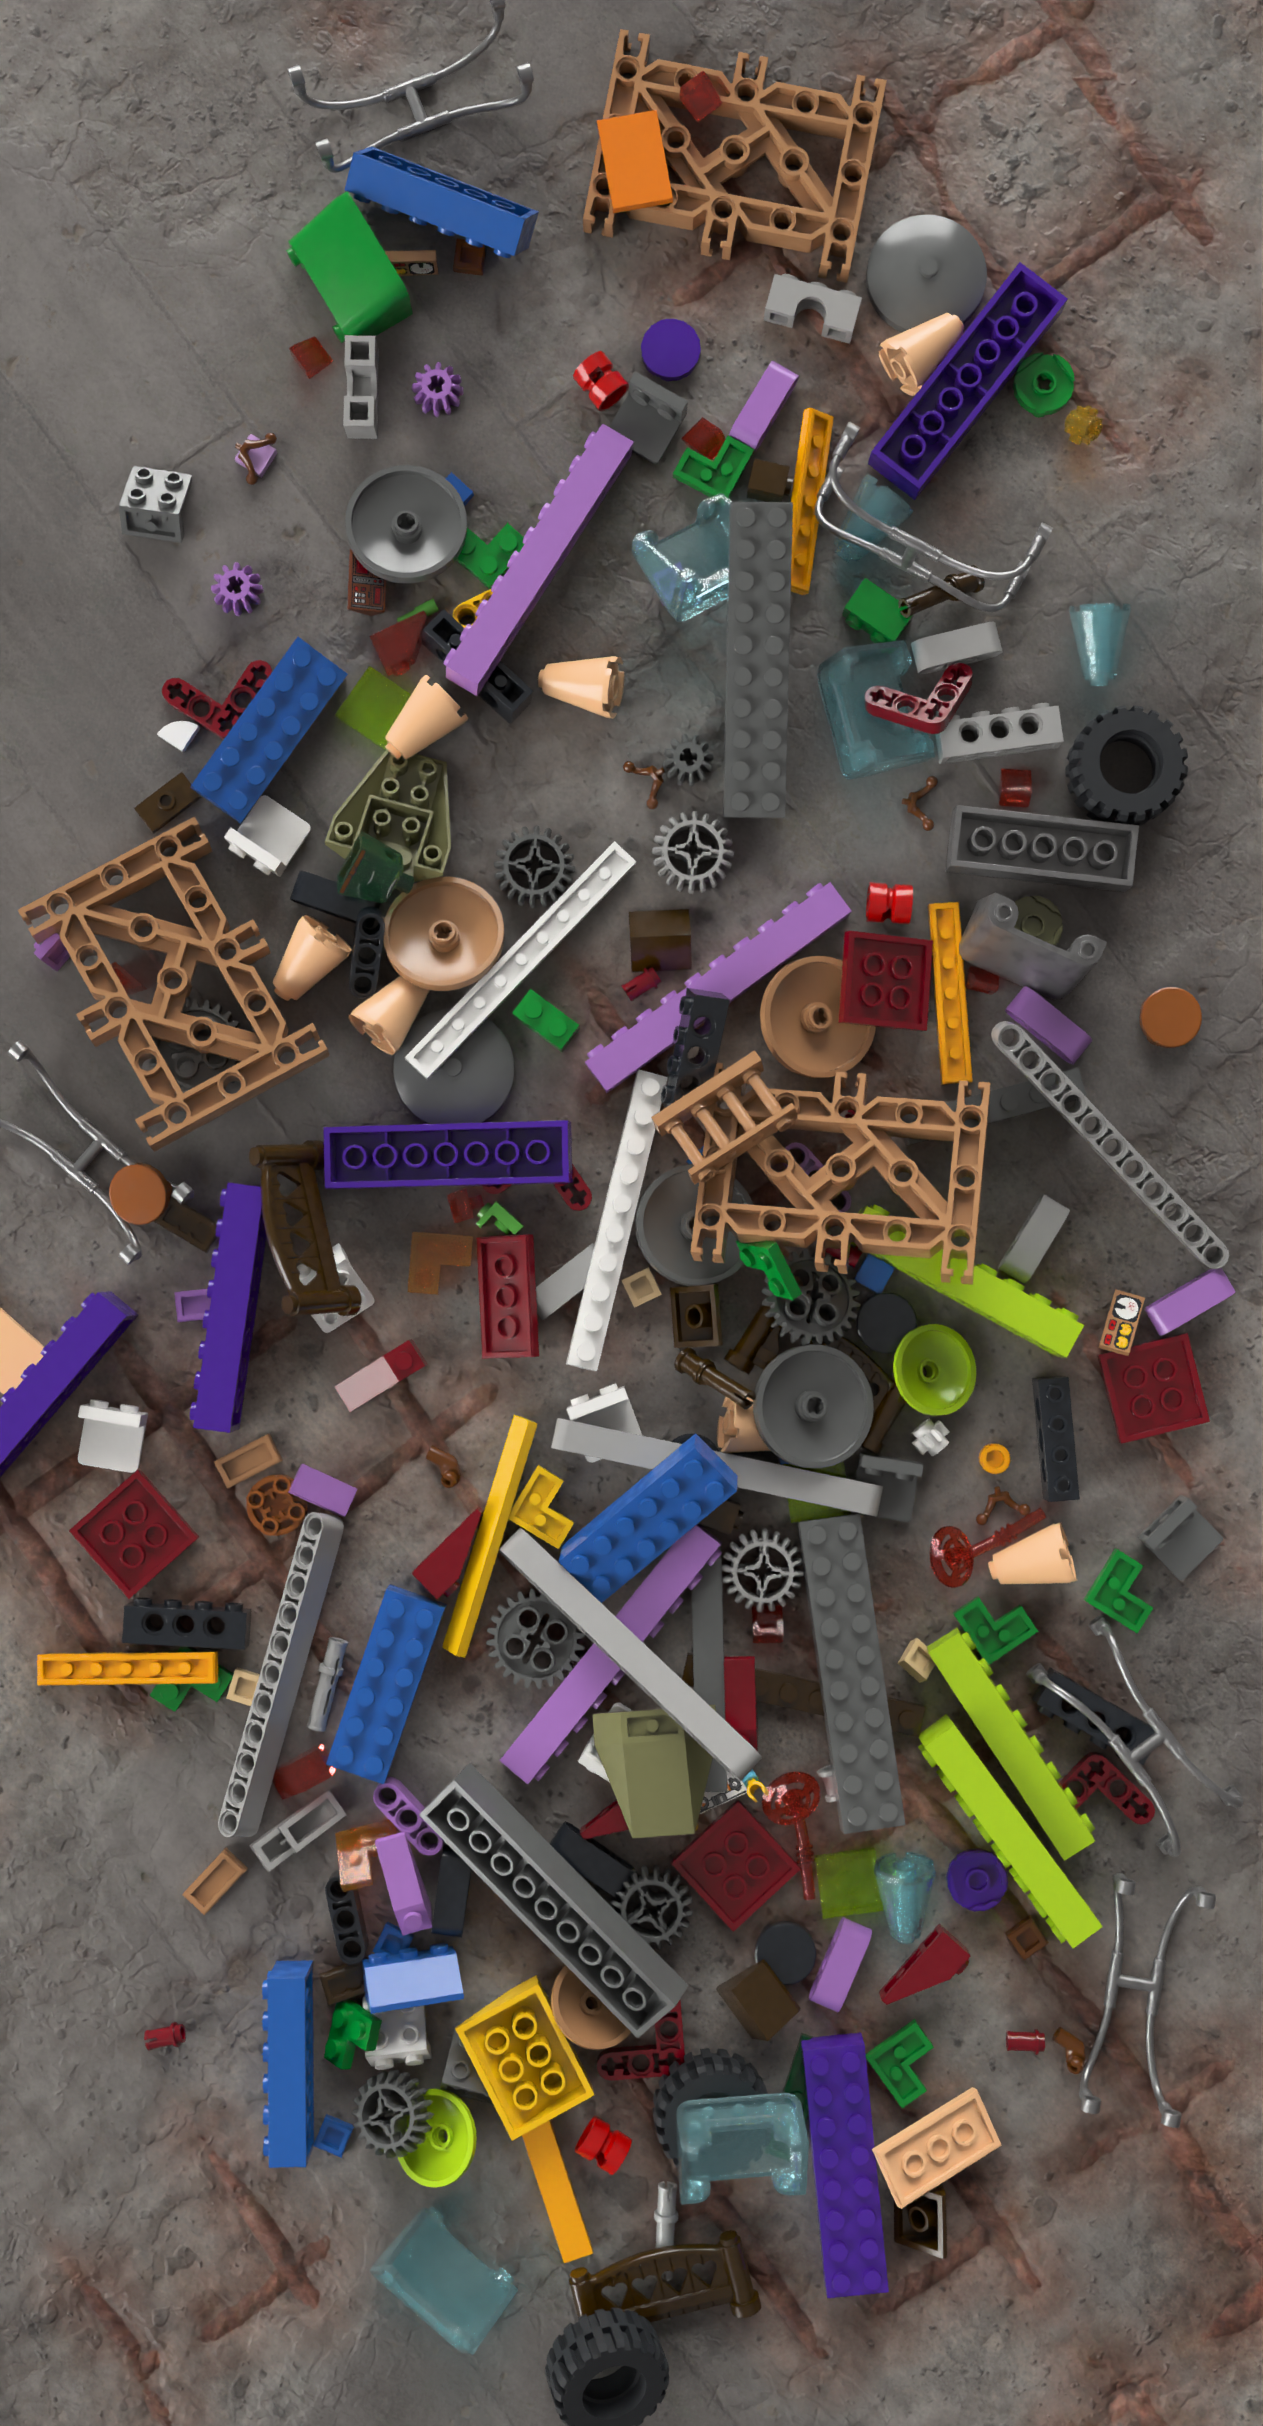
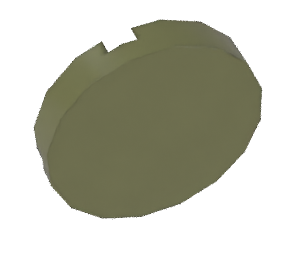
M1026 896L1015 901L1019 914L1014 928L1055 946L1063 932V923L1059 909L1050 900L1041 896Z

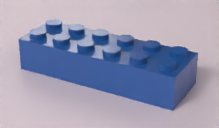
M372 146L353 153L345 190L353 193V198L360 202H377L382 204L381 209L386 212L398 214L400 211L410 215L409 220L414 223L427 225L428 222L438 226L437 231L448 236H455V233L466 237L465 241L477 247H483V244L494 248L495 254L505 258H511L512 255L516 256L529 248L539 211Z
M297 637L193 781L190 788L238 823H241L348 674L300 637Z
M695 1433L564 1543L561 1547L559 1563L602 1603L737 1492L738 1475Z
M391 1584L387 1587L326 1765L381 1784L385 1783L447 1606L446 1603Z
M313 1960L276 1961L272 1971H268L267 1980H263L262 1997L263 1999H268L267 2011L263 2012L262 2020L263 2031H268V2040L263 2044V2062H268V2074H264L263 2093H268V2105H264L263 2124L268 2125V2136L264 2137L263 2154L264 2156H269V2168L306 2167L314 2147Z

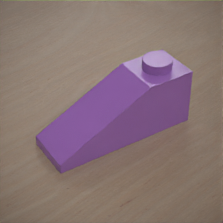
M405 1831L376 1839L375 1845L392 1907L402 1935L431 1928V1902Z

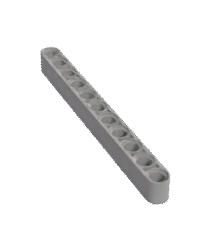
M1003 1021L996 1024L992 1029L991 1037L999 1050L1193 1256L1212 1269H1219L1225 1266L1229 1259V1250L1224 1243L1028 1034L1012 1022ZM1012 1028L1015 1034L1013 1041L1009 1044H1003V1032ZM1028 1051H1033L1035 1053L1034 1062L1029 1066H1024L1022 1061L1024 1054ZM1049 1073H1054L1056 1077L1054 1085L1045 1088L1043 1085L1045 1076ZM1070 1095H1075L1076 1104L1073 1108L1066 1110L1064 1108L1065 1099ZM1090 1117H1095L1097 1122L1095 1128L1091 1131H1086L1084 1127L1086 1120ZM1115 1138L1117 1142L1114 1151L1106 1153V1143L1110 1139ZM1136 1160V1170L1131 1174H1126V1165L1130 1161ZM1151 1182H1156L1157 1189L1155 1193L1147 1196L1146 1187ZM1176 1203L1177 1210L1175 1214L1167 1217L1166 1209L1169 1205ZM1192 1225H1196V1234L1191 1238H1187V1229ZM1216 1246L1217 1252L1215 1256L1211 1259H1206L1208 1249Z
M557 1418L551 1448L654 1469L682 1444ZM714 1451L738 1475V1488L878 1516L883 1486Z
M312 1512L304 1519L219 1816L218 1827L224 1837H251L259 1829L342 1538L344 1525L338 1515Z
M519 1528L499 1548V1552L512 1566L733 1777L741 1781L762 1759V1756L750 1743L527 1532Z

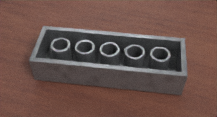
M957 805L952 811L945 872L1126 892L1133 886L1139 826Z

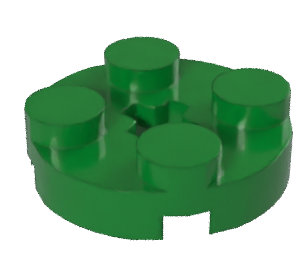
M1044 352L1027 357L1020 364L1012 384L1015 398L1021 407L1038 418L1059 412L1067 405L1073 393L1074 372L1070 364L1063 357L1053 354V356L1043 355ZM1041 378L1043 381L1049 379L1051 381L1048 386L1049 390L1039 389L1037 379Z

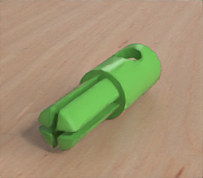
M432 598L397 618V622L403 628L418 619L422 620L438 612L439 609Z

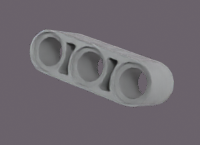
M986 622L940 633L911 643L918 674L945 670L954 663H974L1003 653L995 622Z
M1042 1194L1005 1253L998 1269L1019 1282L1026 1284L1065 1222L1070 1209Z
M594 1243L536 1287L537 1315L542 1321L584 1289L595 1246Z

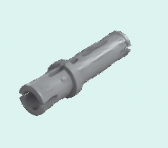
M329 1637L324 1662L320 1663L319 1666L320 1678L306 1726L314 1731H326L338 1678L342 1676L344 1670L341 1666L348 1642L336 1637Z
M664 2181L658 2183V2206L654 2211V2219L657 2222L655 2248L674 2245L675 2223L678 2221V2212L676 2211V2192L678 2186L674 2182L667 2181V2188ZM666 2271L662 2274L663 2279L664 2274H666V2281L673 2278L671 2271Z

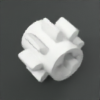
M929 1418L912 1432L917 1438L912 1444L922 1455L928 1451L931 1456H935L949 1444L945 1436L950 1431L939 1420L934 1424Z

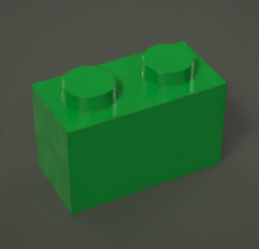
M864 578L842 613V616L846 618L845 622L850 627L858 631L860 629L864 630L870 635V639L876 645L883 648L887 646L890 649L893 648L913 618V615L908 618L902 616L900 611L908 607L903 606L899 608V600L867 578Z
M532 989L527 992L512 1013L517 1020L560 1052L565 1050L580 1030L579 1024Z

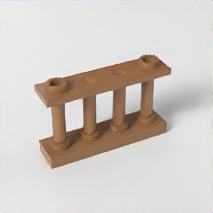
M755 1050L651 1117L661 1137L667 1133L673 1134L694 1166L688 1170V1173L694 1185L700 1181L706 1182L716 1175L718 1169L778 1130L783 1132L789 1129L795 1123V1119L798 1118L793 1103L782 1109L760 1078L764 1068L762 1060ZM744 1083L752 1086L772 1115L758 1125L754 1123L734 1094L735 1089ZM718 1100L725 1101L746 1131V1133L732 1142L729 1141L708 1111L709 1106ZM693 1116L700 1119L720 1148V1150L706 1159L701 1155L683 1128L684 1122Z

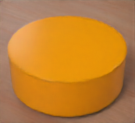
M990 1443L981 1449L979 1463L985 1471L991 1474H1000L1008 1468L1010 1454L1004 1446L998 1443Z

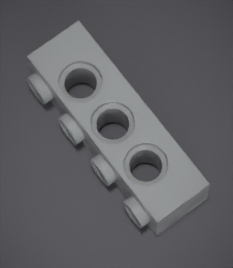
M1049 703L1035 704L1031 706L1030 710L1020 711L1019 707L1005 708L1001 710V714L990 715L989 711H980L973 713L971 718L960 719L959 715H954L946 729L935 734L939 764L1059 748L1064 742L1059 706L1050 707ZM1030 722L1033 724L1035 733L1026 734L1021 728V723ZM991 727H1002L1005 731V737L996 738L993 736ZM964 730L972 731L975 734L976 741L971 743L964 741L961 732Z

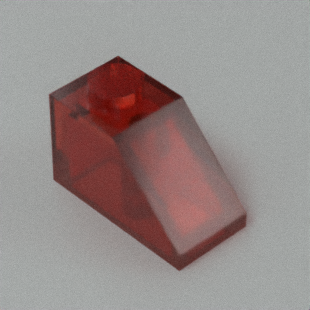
M424 610L369 636L387 676L392 674L394 676L402 675L411 669V665L415 664L422 645L423 629L429 624Z
M323 1743L314 1746L276 1768L272 1782L282 1800L303 1793L333 1776L336 1768L326 1765L329 1754Z

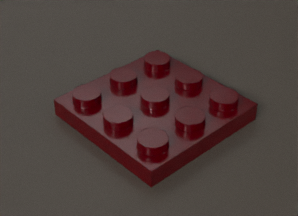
M846 931L844 934L839 1023L921 1032L927 1031L933 940Z
M1188 1333L1131 1346L1129 1356L1112 1351L1097 1354L1119 1443L1131 1442L1210 1422Z
M140 1469L136 1470L69 1530L73 1537L128 1599L132 1598L199 1538L198 1534Z
M739 1799L671 1860L674 1868L733 1932L801 1870L796 1861Z

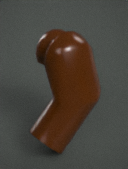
M432 1445L425 1459L439 1465L442 1485L446 1488H452L459 1483L461 1477L458 1461L453 1455Z
M1058 2027L1053 2034L1052 2040L1065 2048L1067 2069L1073 2074H1079L1086 2065L1084 2043L1062 2027Z

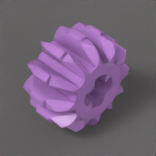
M437 362L435 369L431 370V367L426 364L424 366L426 374L416 372L415 378L417 383L412 384V391L416 393L414 401L417 405L422 404V411L425 414L433 408L434 416L436 417L440 415V410L442 409L450 415V405L459 407L460 400L458 397L464 393L463 387L459 385L461 377L458 374L453 375V367L450 365L442 370L441 363ZM439 386L442 391L436 393V390H433V388Z
M238 562L234 563L233 570L231 571L226 565H223L222 569L225 574L223 576L214 574V579L218 584L211 586L212 592L217 594L214 598L217 605L223 604L222 609L225 613H229L233 609L236 616L241 615L242 608H245L248 613H252L253 610L250 604L259 605L261 600L257 595L264 592L262 585L258 584L261 580L259 574H252L253 570L249 565L241 570ZM239 585L242 591L236 594L233 587Z

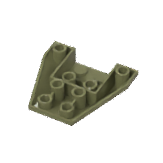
M386 749L334 814L325 845L346 860L360 833H363L380 848L400 854L389 876L398 878L400 873H405L413 876L410 879L411 882L443 876L451 852L447 762L418 754L413 755L407 760L402 756L397 760ZM381 855L377 861L387 863L390 857ZM379 862L373 868L378 871L377 873L382 872V869L378 868Z
M714 1704V1705H709L711 1708H713V1709L716 1711V1705H715V1704ZM663 1709L593 1714L595 1747L632 1838L695 1834L713 1757Z

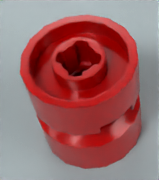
M603 351L595 352L586 358L573 374V379L585 392L590 391L589 399L599 411H605L612 407L629 389L628 382L620 372L612 371L613 364Z
M870 882L866 901V922L883 923L886 919H890L892 924L909 925L913 905V886L895 884L893 888H889L886 883Z
M594 2116L583 2130L576 2144L575 2152L588 2161L596 2159L599 2168L610 2175H614L627 2156L632 2139L619 2130L610 2131V2124Z

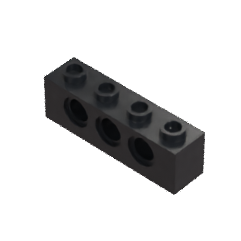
M443 609L423 629L422 644L444 663L449 651L452 648L457 650L462 642L460 641V636L464 627ZM500 661L478 695L511 724L531 704L533 690Z
M687 988L686 995L682 996L680 1000V1024L674 1029V1053L668 1059L667 1085L663 1086L661 1092V1102L665 1108L714 1077L730 999L722 993ZM700 1017H705L704 1025L699 1029H694L695 1021ZM693 1047H699L698 1054L694 1058L689 1059V1050ZM692 1076V1083L688 1087L682 1088V1081L686 1077Z
M1050 1376L1032 1378L1043 1499L1048 1502L1080 1500L1069 1377Z
M138 1597L134 1598V1602L124 1606L122 1643L245 1650L250 1643L251 1609L243 1608V1603L231 1602L225 1603V1607H213V1602L195 1601L194 1605H182L183 1600L165 1599L164 1604L152 1603V1598ZM152 1614H159L163 1618L164 1625L162 1628H155L151 1624L150 1617ZM183 1615H188L193 1619V1630H186L182 1627L180 1620ZM212 1617H219L224 1621V1631L218 1632L212 1628Z
M1049 1667L1047 1670L1049 1680L1070 1693L1092 1712H1101V1720L1114 1734L1118 1728L1127 1727V1736L1122 1741L1130 1751L1155 1733L1153 1728L1141 1719L1055 1669ZM1039 1684L1032 1697L1038 1704L1037 1710L1051 1719H1053L1054 1715L1061 1717L1065 1720L1063 1723L1065 1727L1077 1734L1081 1730L1091 1735L1089 1740L1103 1749H1106L1108 1745L1110 1746L1108 1743L1109 1739L1096 1725H1089L1088 1718L1074 1706L1069 1710H1063L1061 1708L1063 1698L1046 1686ZM1150 1753L1139 1761L1141 1765H1144Z

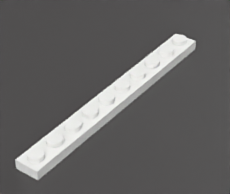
M614 841L491 970L409 1052L405 1060L428 1080L636 865V861Z
M643 1070L637 1071L566 1361L567 1365L595 1372L598 1369L656 1129L651 1117L660 1112L662 1104L661 1092L663 1086L667 1083L668 1077Z

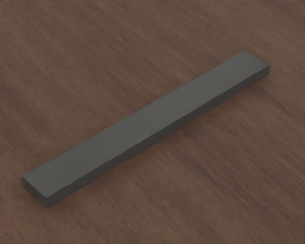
M721 1544V1545L719 1546V1548H718L721 1552H722V1544ZM721 1554L712 1566H709L707 1563L699 1571L703 1577L692 1590L694 1691L708 1705L715 1704L716 1712L725 1720ZM713 1758L705 1792H727V1770Z

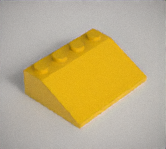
M537 1975L508 1990L455 2027L512 2141L595 2095L592 2083L570 2040L561 2032L554 2019L551 2002Z

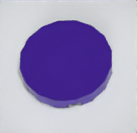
M674 318L663 319L651 325L644 334L641 343L642 361L647 371L665 381H677L690 375L695 369L701 354L700 339L695 330L686 322Z
M981 1848L967 1849L957 1854L949 1864L946 1874L947 1887L954 1901L974 1912L987 1911L996 1906L1002 1900L1008 1887L1007 1871L1003 1863L992 1852Z

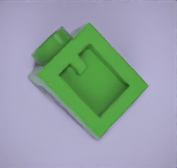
M497 1201L493 1205L488 1202L476 1215L480 1218L476 1223L480 1228H483L495 1216L497 1220L494 1224L506 1235L510 1232L517 1235L525 1227Z

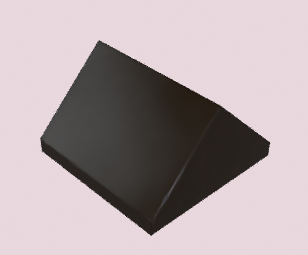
M689 909L629 912L632 973L644 972L643 969L645 967L647 970L653 967L655 971L692 970Z
M718 1284L670 1288L674 1348L722 1346Z
M765 1959L716 1988L719 1995L752 2039L769 2041L801 2009Z
M943 2184L935 2187L902 2209L897 2207L894 2201V2242L941 2259L947 2258L946 2193Z

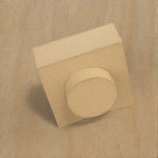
M649 1267L621 1280L634 1308L662 1295Z
M918 1638L909 1642L898 1661V1664L919 1683L927 1680L935 1666L934 1661L928 1654L927 1646Z
M237 1667L234 1671L226 1699L251 1706L260 1674Z

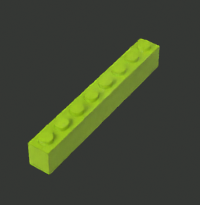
M955 1628L927 1646L928 1654L1065 1861L1095 1842L1092 1831L1096 1828L1086 1813L1080 1815L1075 1808V1805L1079 1802L1070 1788L1063 1789L1058 1782V1779L1062 1776L1053 1762L1046 1763L1041 1756V1753L1045 1750L1034 1735L1030 1738L1024 1730V1727L1028 1724L1017 1709L1013 1712L1007 1704L1010 1697L1000 1683L995 1686L990 1678V1675L994 1673L985 1658L978 1660L973 1650L977 1647L967 1632L961 1634L959 1629Z

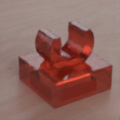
M466 1189L454 1191L447 1195L454 1224L473 1219L472 1210L484 1207L482 1196L477 1195L468 1198Z

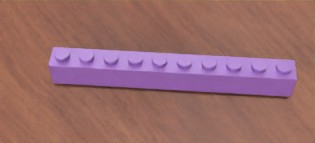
M604 424L601 425L597 433L594 431L590 433L584 445L586 450L583 455H577L569 468L570 475L566 480L561 479L553 494L555 498L551 504L545 503L538 516L539 523L535 528L530 527L526 532L522 542L524 546L520 552L514 551L507 564L508 571L504 577L499 575L491 589L493 594L489 600L484 599L480 603L475 614L477 619L473 625L467 624L460 636V641L462 642L457 650L452 648L446 656L444 665L446 666V678L478 696L632 455L634 444L632 440Z
M831 882L824 887L821 883L814 886L806 893L808 898L801 904L794 901L782 910L784 916L778 921L774 922L770 919L757 929L760 934L752 940L745 937L733 946L735 950L733 954L727 958L724 955L716 958L709 964L711 970L703 976L699 972L684 983L687 987L677 994L673 990L660 1000L662 1006L653 1012L650 1008L636 1018L638 1023L628 1030L624 1026L611 1036L614 1041L609 1045L603 1047L600 1044L587 1053L589 1059L585 1061V1064L605 1092H610L674 1045V1029L676 1026H679L681 1019L679 1004L682 996L686 995L687 988L722 993L730 999V1004L847 918L852 911ZM700 1017L695 1021L694 1029L705 1022V1017Z
M699 1523L671 1546L615 1617L642 1642L648 1635L654 1638L665 1625L661 1619L666 1612L669 1611L673 1615L684 1601L680 1597L687 1587L693 1590L703 1576L699 1571L706 1563L712 1566L722 1554L718 1549L722 1542ZM593 1643L500 1761L526 1784H529L533 1778L539 1781L550 1768L546 1764L552 1754L558 1758L569 1744L565 1740L572 1730L576 1734L588 1720L584 1716L591 1706L596 1710L607 1697L603 1692L610 1682L616 1686L625 1673Z

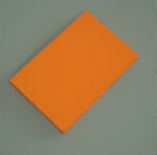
M657 110L597 120L613 214L673 203Z

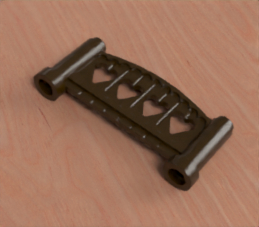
M307 1140L303 1144L257 1145L251 1148L249 1161L253 1166L261 1168V1203L268 1243L277 1269L288 1290V1295L282 1299L284 1313L291 1316L338 1313L340 1316L356 1315L361 1308V1294L354 1285L340 1284L315 1175V1170L324 1169V1142L321 1140ZM277 1174H281L297 1185V1188L287 1197L280 1193L279 1187L281 1184L277 1180ZM284 1203L303 1213V1217L294 1226H290L286 1221L287 1213L283 1208ZM291 1232L310 1242V1246L300 1256L296 1255L293 1251L294 1243L290 1239ZM297 1262H301L317 1273L307 1285H303L300 1282V1271L297 1269Z
M761 1304L734 1350L729 1349L724 1357L726 1362L748 1375L755 1365L764 1370L779 1355L778 1332L782 1327L780 1325L774 1328L771 1327L776 1320L775 1317L765 1316L771 1309L770 1306ZM843 1336L839 1340L833 1337V1342L829 1345H826L822 1340L821 1345L835 1348L853 1359L864 1372L868 1382L875 1383L879 1387L878 1394L873 1396L874 1411L871 1427L861 1445L863 1448L879 1456L885 1446L882 1442L905 1406L906 1401L901 1396L895 1380L889 1378L885 1371L854 1343Z
M728 2230L720 2234V2240L717 2244L696 2243L659 2247L624 2258L596 2274L591 2275L584 2267L576 2268L569 2274V2285L578 2318L585 2314L587 2316L593 2315L595 2310L599 2309L610 2311L611 2308H620L623 2312L627 2309L638 2313V2316L645 2317L649 2322H654L727 2303L730 2304L733 2316L747 2318L758 2313L762 2305L758 2291L753 2289L741 2237L734 2230ZM712 2260L717 2263L710 2284H707L692 2271V2267L698 2263L704 2265L707 2261ZM678 2268H684L687 2271L679 2292L662 2278L664 2272H675ZM653 2275L657 2278V2282L651 2298L647 2299L632 2285V2282L637 2278L644 2280L647 2276ZM618 2283L627 2285L621 2306H617L602 2293V2289L605 2286L615 2287Z

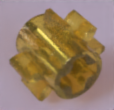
M1078 405L1077 409L1072 410L1065 420V432L1071 434L1069 441L1078 445L1081 443L1089 445L1090 441L1098 438L1102 431V419L1097 417V409L1088 405L1085 408Z

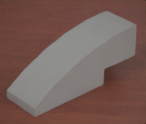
M327 1790L277 1824L249 1846L264 1868L270 1872L293 1853L300 1851L346 1816V1813L330 1790Z

